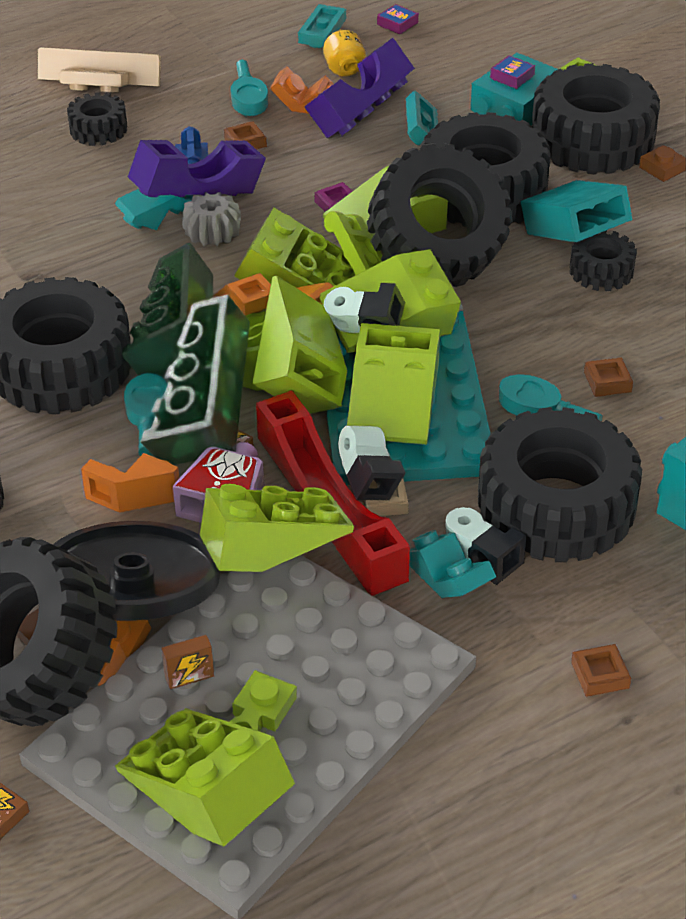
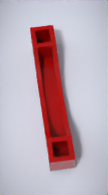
M291 390L256 402L258 440L295 492H303L308 487L326 490L353 523L354 530L352 533L331 542L367 593L374 596L409 582L410 545L389 518L381 517L371 512L359 500H356L354 494L342 480L329 458L310 413L295 393Z

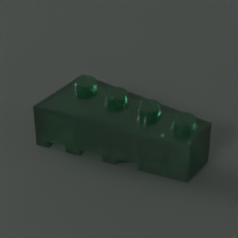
M189 242L159 258L148 285L151 293L146 299L142 300L139 308L143 313L140 322L133 323L130 334L134 338L132 344L128 343L122 350V356L138 376L152 373L165 378L190 364H198L204 361L212 353L213 273Z
M228 294L193 303L177 344L181 350L178 359L173 364H169L165 378L169 381L163 398H157L152 409V413L155 415L151 429L144 430L140 443L155 458L168 461L172 465L196 461L209 447L236 452L250 321Z

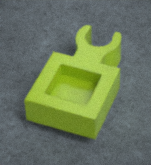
M254 670L232 703L233 716L236 717L230 722L259 732L262 727L276 732L297 699V686Z

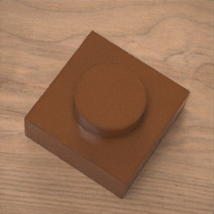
M662 145L641 156L639 168L665 182L686 171V157L675 152L672 148Z

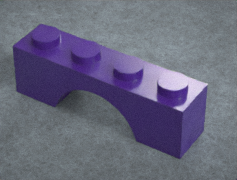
M393 37L357 64L361 74V89L354 88L340 79L304 106L326 138L337 131L341 136L357 125L354 121L356 117L360 121L374 111L371 104L374 103L377 107L391 96L388 91L389 89L395 92L408 82L405 76L415 68Z
M140 140L128 178L139 187V191L142 194L152 198H157L159 195H174L177 197H185L186 195L205 196L206 192L209 195L220 192L230 196L252 194L266 158L247 141H220L207 157L199 162L188 164V158L168 140Z

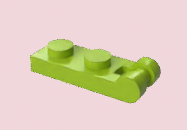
M330 211L326 214L324 227L328 232L335 234L344 251V257L350 263L355 275L383 262L381 260V252L374 250L371 243L373 237L368 232V227L361 216L355 214H347L345 216L337 211Z

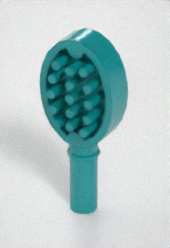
M239 60L236 63L239 78L231 85V104L238 113L244 116L259 115L268 107V88L262 80L252 77L246 60Z
M146 373L136 376L128 383L124 391V402L129 421L138 426L139 455L141 456L145 453L153 456L155 453V431L157 426L163 423L170 414L171 397L170 389L165 379L156 374Z
M517 374L505 377L500 382L499 402L508 412L516 416L526 411H530L531 414L537 413L540 408L551 407L552 411H562L564 407L573 408L574 412L584 414L585 411L595 414L598 420L602 421V414L576 406L569 401L561 400L562 396L559 389L542 378Z

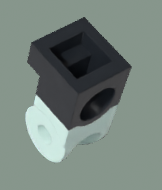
M380 283L378 292H354L348 287H338L327 294L324 300V308L338 330L347 333H359L361 323L399 326L406 302L395 283Z
M345 426L339 436V453L356 500H390L406 472L400 460H391L386 449L383 431L375 426ZM373 480L376 482L377 488H369Z
M456 508L446 516V534L455 532L466 559L470 558L472 563L490 561L496 578L490 580L493 584L498 585L524 564L526 535L512 527L504 533L488 522H484L481 514L471 508Z

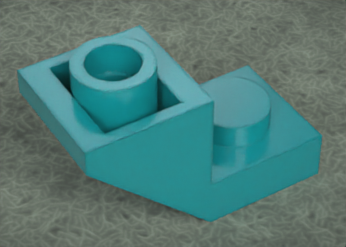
M138 188L119 197L115 205L124 214L123 219L129 225L137 229H141L144 226L157 230L168 211L180 214L184 210V203L192 201L193 195H186L185 197L159 195L157 198H152L142 194Z
M432 530L412 540L415 546L410 549L409 566L441 598L463 596L496 578L490 561L472 563L470 558L466 559L455 532L438 535L436 530Z

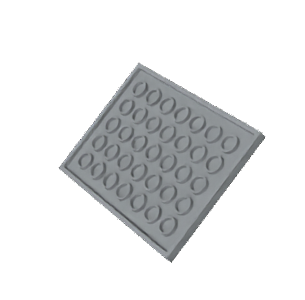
M302 555L263 572L225 571L220 576L219 584L211 596L199 605L174 616L125 660L116 675L111 676L101 686L93 688L87 693L88 698L80 706L69 709V714L58 719L19 754L23 767L230 916L235 919H241L476 668V656ZM207 635L212 646L214 677L170 690L165 679L161 648ZM254 670L297 686V699L276 732L264 727L260 730L262 733L274 736L295 784L223 847L190 832L121 775L115 765L129 754L130 749L136 743L148 739L165 725V721L172 714L185 708L230 722L236 717L233 716L232 703Z

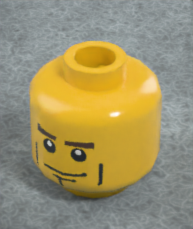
M350 30L336 31L324 42V57L329 69L338 76H351L359 72L357 64L366 58V52L361 39L356 33Z

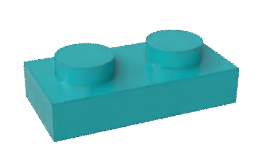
M318 4L299 30L298 43L306 44L313 48H322L326 39L334 32L339 31L346 21V8Z
M414 90L406 97L407 133L410 139L420 146L424 141V137L438 124L437 109Z

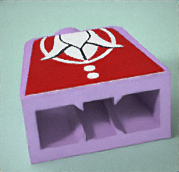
M246 442L237 443L233 451L217 447L207 448L173 486L176 516L202 523L206 488H220L224 484H236L244 487L246 490H262L264 487L263 462L257 458V450Z

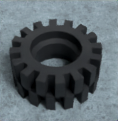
M94 92L95 96H90L89 93L84 94V99L78 96L75 98V102L71 101L69 103V107H67L70 135H72L75 141L79 139L81 144L89 141L90 146H95L96 142H100L101 146L106 145L108 140L114 143L116 142V137L121 139L124 137V133H127L126 108L124 101L120 100L118 96L115 95L111 98V93H105L104 96H101L100 92Z
M607 230L578 242H573L569 267L570 275H573V280L576 283L582 281L581 286L585 288L593 285L592 290L599 291V287H604L605 291H611L612 286L617 290L621 289L623 284L628 285L634 276L637 248H635L634 242H628L629 237L625 235L619 238V232L613 231L611 235L607 234Z

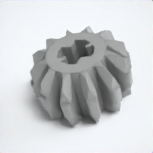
M206 192L205 196H193L192 201L184 203L182 226L185 229V235L190 236L191 242H201L203 247L208 244H215L218 247L220 242L231 243L232 237L239 235L241 211L238 203L233 202L232 196L222 197L220 192L215 195H209Z

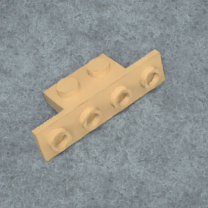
M47 47L38 49V79L60 80V83L70 84L71 90H88V85L100 86V91L119 92V87L126 85L160 86L161 57L159 54Z

